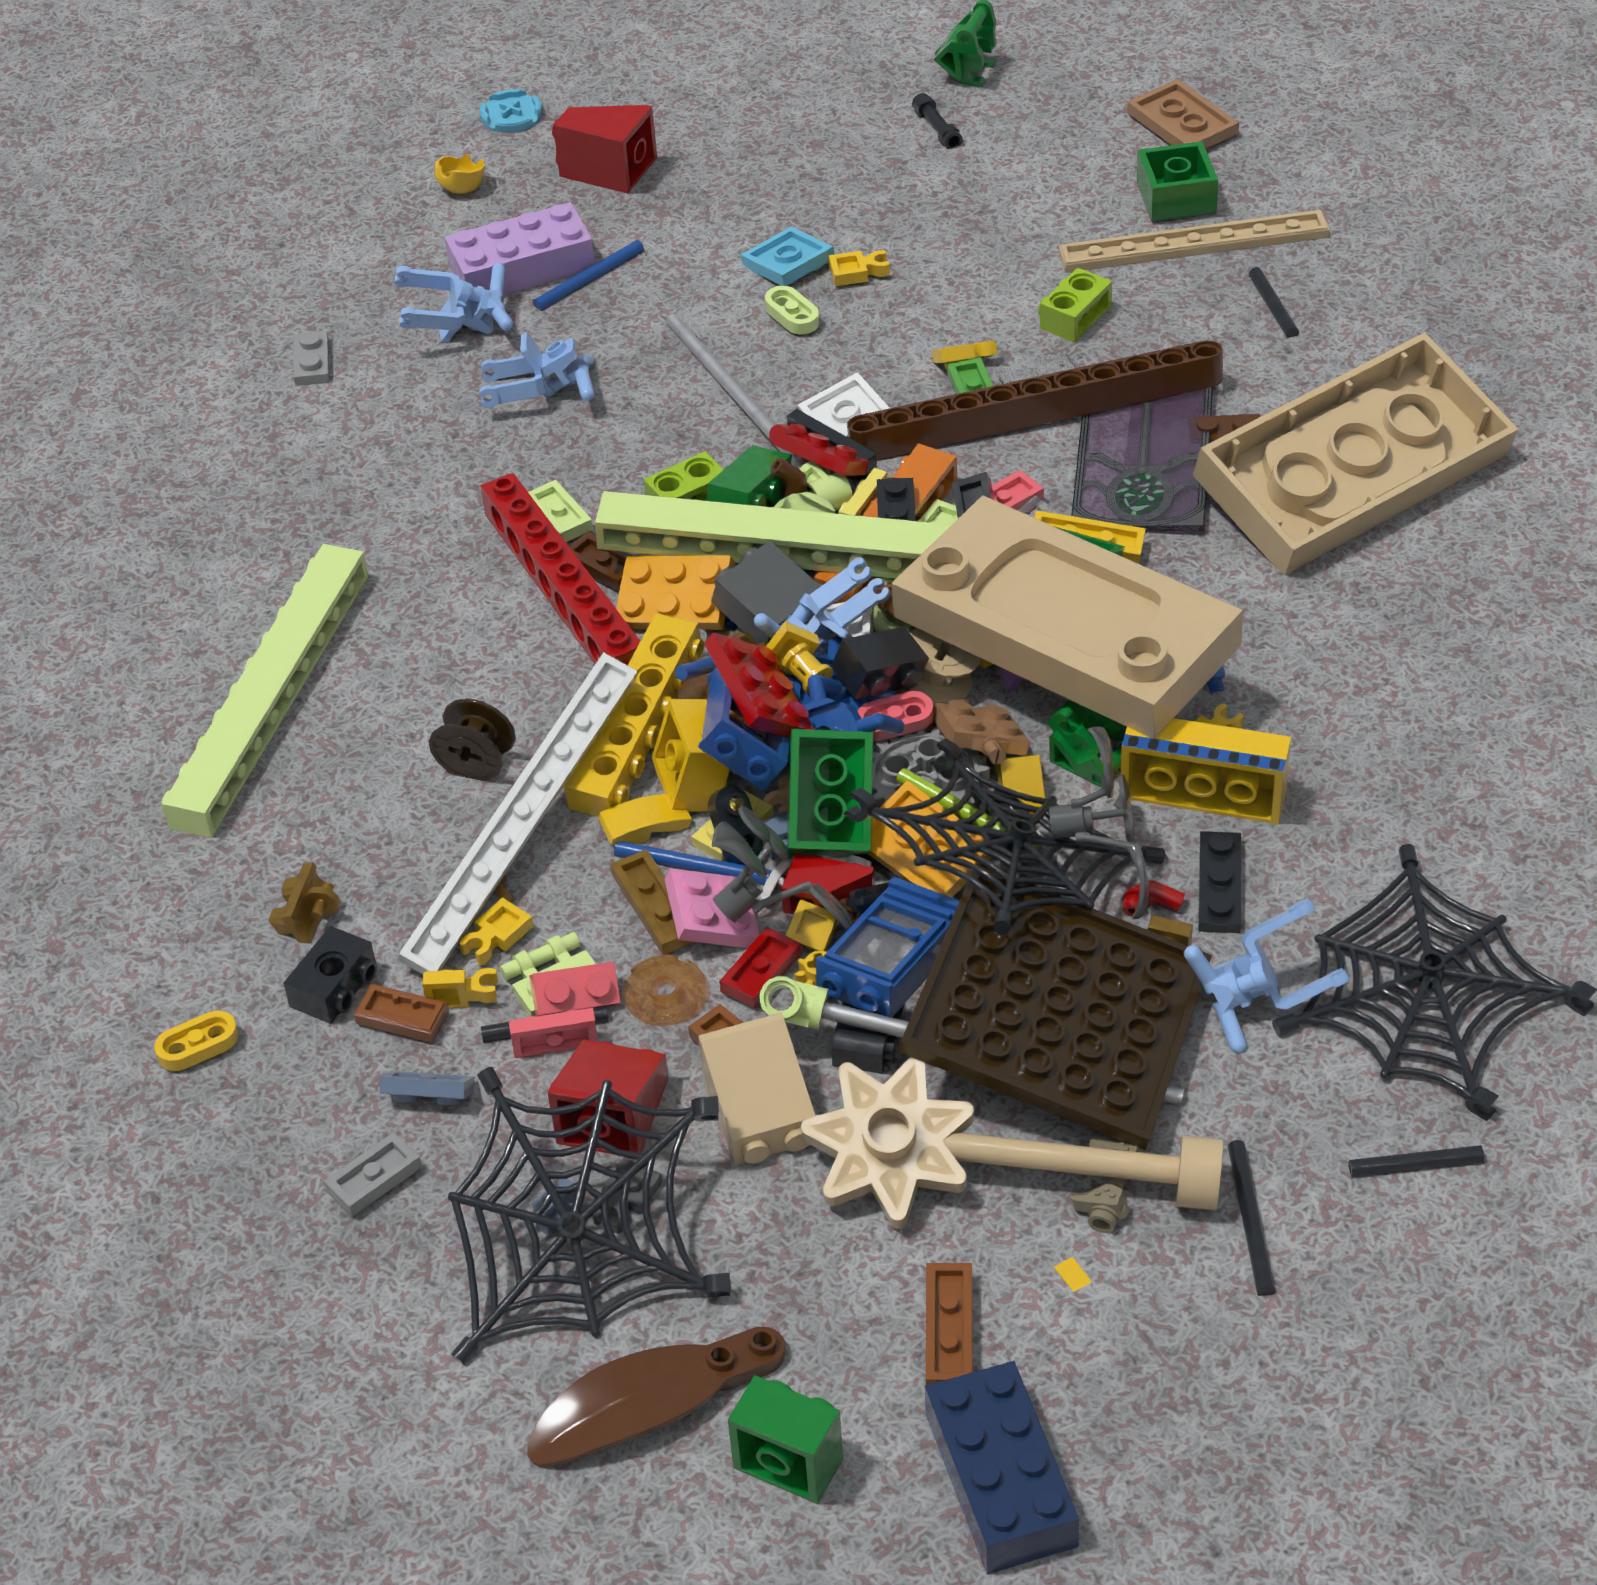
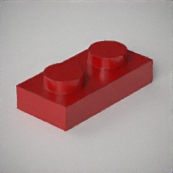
M766 927L719 981L720 992L755 1009L760 1003V991L763 985L769 979L783 976L801 956V943Z

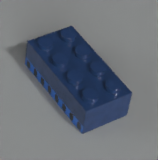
M1015 1361L926 1385V1417L986 1574L1078 1548L1079 1516Z

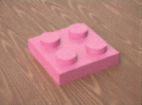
M669 869L664 880L678 940L749 948L760 935L753 909L751 908L734 923L721 912L713 901V898L735 878L734 876Z

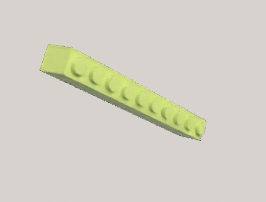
M603 491L595 520L597 549L663 556L731 555L736 563H740L743 556L754 547L759 549L770 540L801 569L840 573L848 567L852 560L863 558L866 562L865 567H869L872 570V576L897 578L951 526L949 524ZM865 567L858 568L857 574L862 573Z
M322 544L316 556L310 559L306 572L300 582L295 583L287 603L279 609L274 624L269 631L264 633L261 645L254 656L248 659L243 674L238 682L231 686L229 696L222 708L215 712L209 729L204 736L199 738L196 750L189 761L182 765L179 777L171 790L165 793L162 799V811L165 813L169 829L210 838L213 837L367 580L368 571L363 551Z

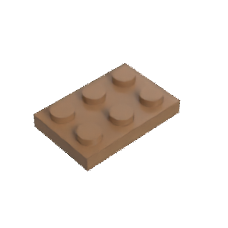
M1179 79L1173 80L1127 102L1128 114L1171 145L1203 141L1205 149L1239 133L1238 121Z

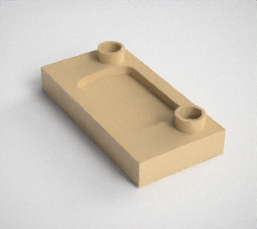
M1424 332L1201 447L1193 476L1275 568L1286 575L1508 455L1519 429Z
M984 495L891 583L895 618L1152 739H1155L1242 645V609Z

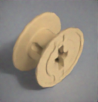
M915 628L910 634L927 654L929 660L917 686L907 690L923 692L931 698L933 703L948 704L950 700L964 699L971 692L972 678L970 674L979 666L981 658L921 629Z

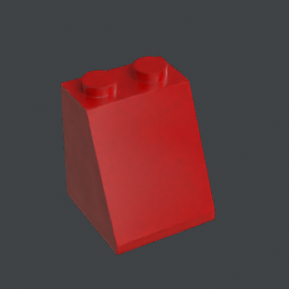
M650 105L568 107L559 119L555 120L552 127V136L555 138L556 145L555 161L558 164L559 177L628 194L657 159L653 108Z
M583 1039L550 1085L548 1090L550 1108L553 1109L578 1103L601 1090L604 1080H610L612 1082L611 1089L620 1096L638 1105L658 1109L669 1079L666 1054L655 1052L651 1049H636L615 1045L606 1041L596 1042ZM610 1097L605 1111L606 1115L615 1120L644 1131H650L655 1117L633 1111ZM598 1100L577 1111L555 1116L551 1115L554 1131L578 1126L593 1116ZM604 1121L599 1139L619 1149L640 1154L647 1138L628 1134ZM592 1125L577 1134L555 1138L556 1144L574 1147L587 1142ZM599 1146L596 1148L597 1152L613 1154Z

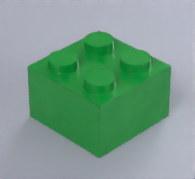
M1203 141L1138 150L1137 185L1151 221L1217 213L1218 178Z
M754 1375L727 1419L733 1469L818 1504L843 1461L840 1410L822 1398H809L797 1393L781 1381H768Z

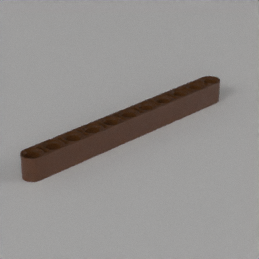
M1199 341L852 417L847 422L848 438L875 452L877 460L911 453L917 444L935 448L1214 387L1223 381V348L1220 343L1215 341Z

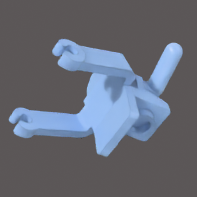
M496 263L493 265L490 290H485L484 287L479 285L473 287L471 283L459 280V276L449 272L411 269L408 266L396 268L397 275L394 278L397 286L450 291V297L440 311L418 310L410 307L401 309L399 324L402 328L439 329L440 340L442 342H449L456 331L461 328L462 324L471 330H478L485 334L493 332V318L501 329L505 331L513 327V321L506 313L503 304L505 266L503 264Z
M525 332L521 335L520 351L523 354L522 356L496 361L489 359L481 364V370L484 372L490 368L494 370L493 373H484L483 379L487 382L533 372L535 374V377L531 379L494 386H483L479 390V396L482 398L488 394L492 396L491 399H482L481 405L485 408H493L497 404L539 397L541 395L549 398L557 394V391L563 387H569L576 382L583 400L590 401L594 398V390L589 376V367L594 364V357L591 354H584L572 361L577 355V343L573 337L566 341L558 340L552 343L545 353L542 354L530 334ZM555 372L556 376L550 378V375Z
M863 558L852 560L846 569L810 595L805 593L798 602L799 606L792 616L789 615L786 619V622L818 635L820 645L812 654L813 656L825 652L828 645L827 640L832 634L841 639L853 637L844 628L878 603H883L889 599L891 591L884 587L885 582L881 578H876L834 611L828 613L825 610L859 584L871 578L873 572L869 567H865L866 562ZM865 567L862 573L857 574L858 568ZM884 587L881 593L876 594L877 588ZM759 613L754 618L755 626L771 639L782 626L778 625L764 613ZM813 613L814 616L812 617V619L810 620V622H809L807 625H805L806 621L808 620V618L810 617V615Z
M1308 898L1289 907V910L1247 930L1241 939L1246 954L1212 968L1199 947L1190 945L1184 951L1185 959L1201 981L1206 993H1214L1217 1001L1213 1004V1007L1218 1015L1229 1047L1235 1053L1244 1052L1247 1043L1233 1009L1238 1005H1241L1242 1008L1249 1006L1254 998L1265 994L1266 997L1269 996L1276 1008L1287 1010L1327 989L1336 988L1350 980L1346 970L1340 968L1284 997H1280L1277 990L1279 985L1278 979L1258 939L1313 912L1315 908Z

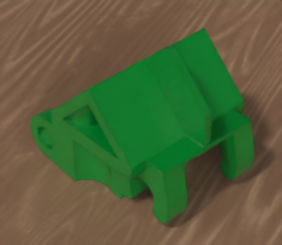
M978 0L973 7V11H970L951 30L944 43L935 52L936 56L933 60L952 77L959 80L961 84L982 87L985 78L982 76L976 77L971 71L980 72L983 67L993 68L996 64L995 58H988L983 55V52L991 53L997 44L995 35L997 22L992 4L987 0Z
M1068 700L1062 707L1055 709L1052 712V717L1047 721L1053 730V733L1049 736L1050 762L1083 779L1087 778L1090 783L1101 788L1104 773L1103 763L1097 756L1100 752L1098 745L1088 729L1103 727L1109 737L1120 742L1124 739L1127 726ZM1122 743L1112 752L1114 773L1121 767Z

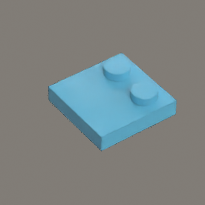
M791 226L742 253L740 256L742 264L753 272L781 286H788L794 284L799 278L822 268L824 264L829 262L828 255H834L835 253L833 246Z

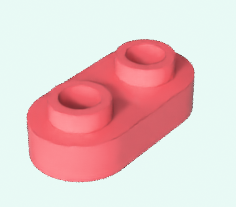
M908 691L867 702L858 709V714L861 718L880 713L901 719L904 722V730L900 734H892L881 730L873 731V741H882L927 728L933 720V702L923 692Z

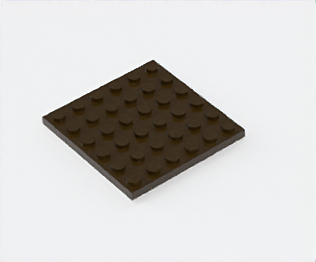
M975 863V865L984 868L995 876L1005 886L1006 881L998 874L982 864ZM972 871L971 876L992 890L1001 901L1003 900V894L993 883ZM967 882L897 1051L1146 1150L1202 987L1201 981L1185 959L1184 951L1188 945L1094 908L1087 909L1085 906L1064 904L1041 905L1012 913L1013 919L1010 932L1000 935L993 928L995 916L999 909L987 895L970 882ZM1021 884L1015 885L1014 889L1038 886ZM1055 894L1013 896L1011 906L1028 900L1063 896ZM1201 951L1210 963L1212 955Z

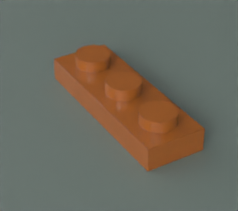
M926 1263L925 1380L926 1385H930L973 1372L972 1263Z

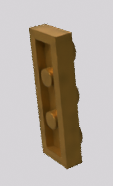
M647 849L610 864L613 878L662 955L695 943L678 940L665 885V876Z

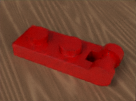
M776 424L769 431L770 441L777 447L844 476L866 475L869 461L856 456L857 450L844 445H836L835 447L828 444L829 438L816 433H807V429L802 424Z

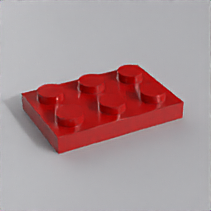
M714 632L710 635L704 645L750 728L790 738L792 729L814 730L808 719V711L799 703L792 690L793 685L791 681L783 674L777 663V656L770 648L765 645L757 646L744 642L735 636L727 637Z

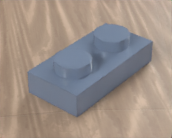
M390 1071L380 1076V1094H393V1101L418 1102L419 1096L435 1097V1104L460 1105L461 1099L469 1097L474 1091V1076Z

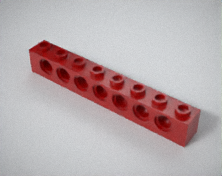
M510 473L480 485L485 516L593 663L596 664L601 655L606 653L628 666L640 643L639 638L515 474Z

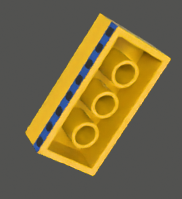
M1173 718L1155 739L1127 727L1122 742L1121 774H1124L1126 777L1131 800L1279 824L1287 791L1291 736Z

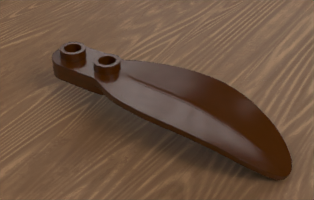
M761 1326L708 1345L685 1344L658 1347L629 1354L603 1364L574 1382L545 1410L527 1444L528 1458L538 1467L561 1465L665 1427L698 1410L713 1399L719 1391L732 1389L750 1382L754 1375L763 1377L779 1369L785 1359V1340L775 1329ZM757 1344H767V1346L761 1347ZM721 1359L726 1360L725 1362H716Z

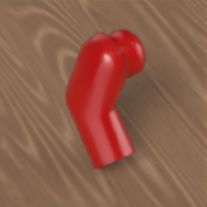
M1148 880L1149 900L1147 907L1157 903L1177 912L1183 902L1185 893L1158 881ZM1140 884L1129 888L1122 898V909L1125 914L1133 917L1138 905Z

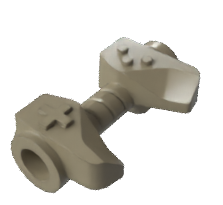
M1094 1137L1089 1143V1147L1143 1153L1142 1149L1138 1148V1146H1133L1116 1139ZM1108 1177L1107 1183L1088 1192L1072 1193L1070 1198L1073 1208L1077 1211L1089 1213L1088 1224L1093 1230L1107 1234L1113 1232L1120 1219L1126 1218L1129 1213L1123 1193L1127 1179Z

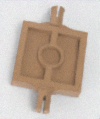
M963 698L950 700L948 704L934 703V722L945 738L955 743L958 747L981 751L994 764L995 761L997 764L1002 763L1006 758V754L1026 756L1030 741L1005 708L996 705H987L985 709L974 708L967 699L964 701Z

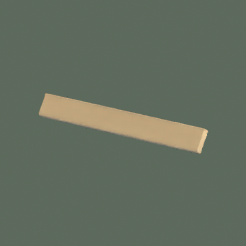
M1314 210L1059 245V255L1065 273L1073 272L1077 267L1089 270L1329 237L1330 229L1322 211Z

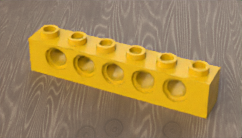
M655 613L628 664L629 667L637 671L636 679L564 785L569 809L599 817L600 812L628 801L630 787L634 779L640 778L645 767V758L650 748L654 749L669 699H676L680 690L684 691L688 685L689 679L681 681L676 677V667L701 660L704 641L700 638L698 623Z

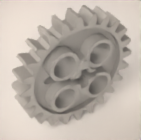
M935 726L931 734L925 733L923 729L917 731V734L912 735L909 733L903 735L902 738L888 739V745L876 742V752H873L872 796L876 800L877 807L880 808L902 786L896 782V778L903 768L937 787L945 789L952 778L953 768L948 771H941L930 764L932 760L939 756L947 759L945 752L937 748V743L945 739V736L940 735V730L937 726ZM960 748L962 752L961 762L990 780V769L986 766V755H979L977 750ZM959 775L958 781L950 794L961 800L965 795L966 782ZM976 780L979 785L989 790V786ZM972 790L971 798L967 803L973 807L975 805L979 806L982 801Z

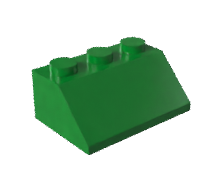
M791 730L787 811V849L789 857L787 859H793L795 853L842 858L871 852V816L861 822H856L844 815V811L853 806H858L861 809L860 804L851 798L850 794L852 791L861 787L872 795L873 732Z

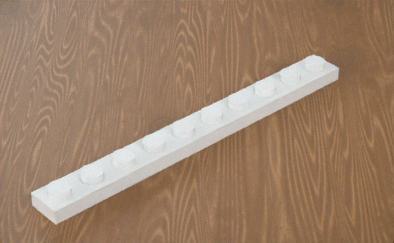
M606 653L601 655L400 951L398 961L421 974L426 971H441L636 679V670Z

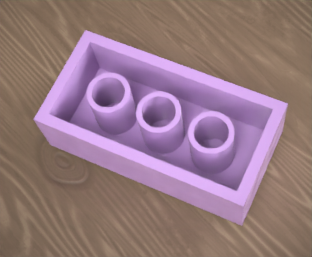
M571 202L554 205L551 208L533 213H524L504 221L491 222L478 228L461 230L456 234L444 237L449 267L452 273L459 276V280L471 283L473 287L479 285L484 287L485 290H490L492 267L496 263L503 264L505 266L503 295L577 275L595 264L592 238Z

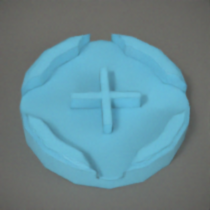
M520 89L503 90L489 96L488 102L484 103L483 101L479 111L480 120L486 128L492 131L517 133L527 130L538 123L542 118V103L538 96L532 94V97L526 95V91Z

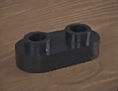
M726 786L715 791L708 801V812L714 830L719 823L726 821L743 838L747 839L749 846L755 855L758 856L763 850V841L745 824L738 811L741 805L753 811L749 797L741 788L736 786ZM730 799L735 803L736 811L730 807ZM721 849L723 856L728 862L745 865L736 856Z

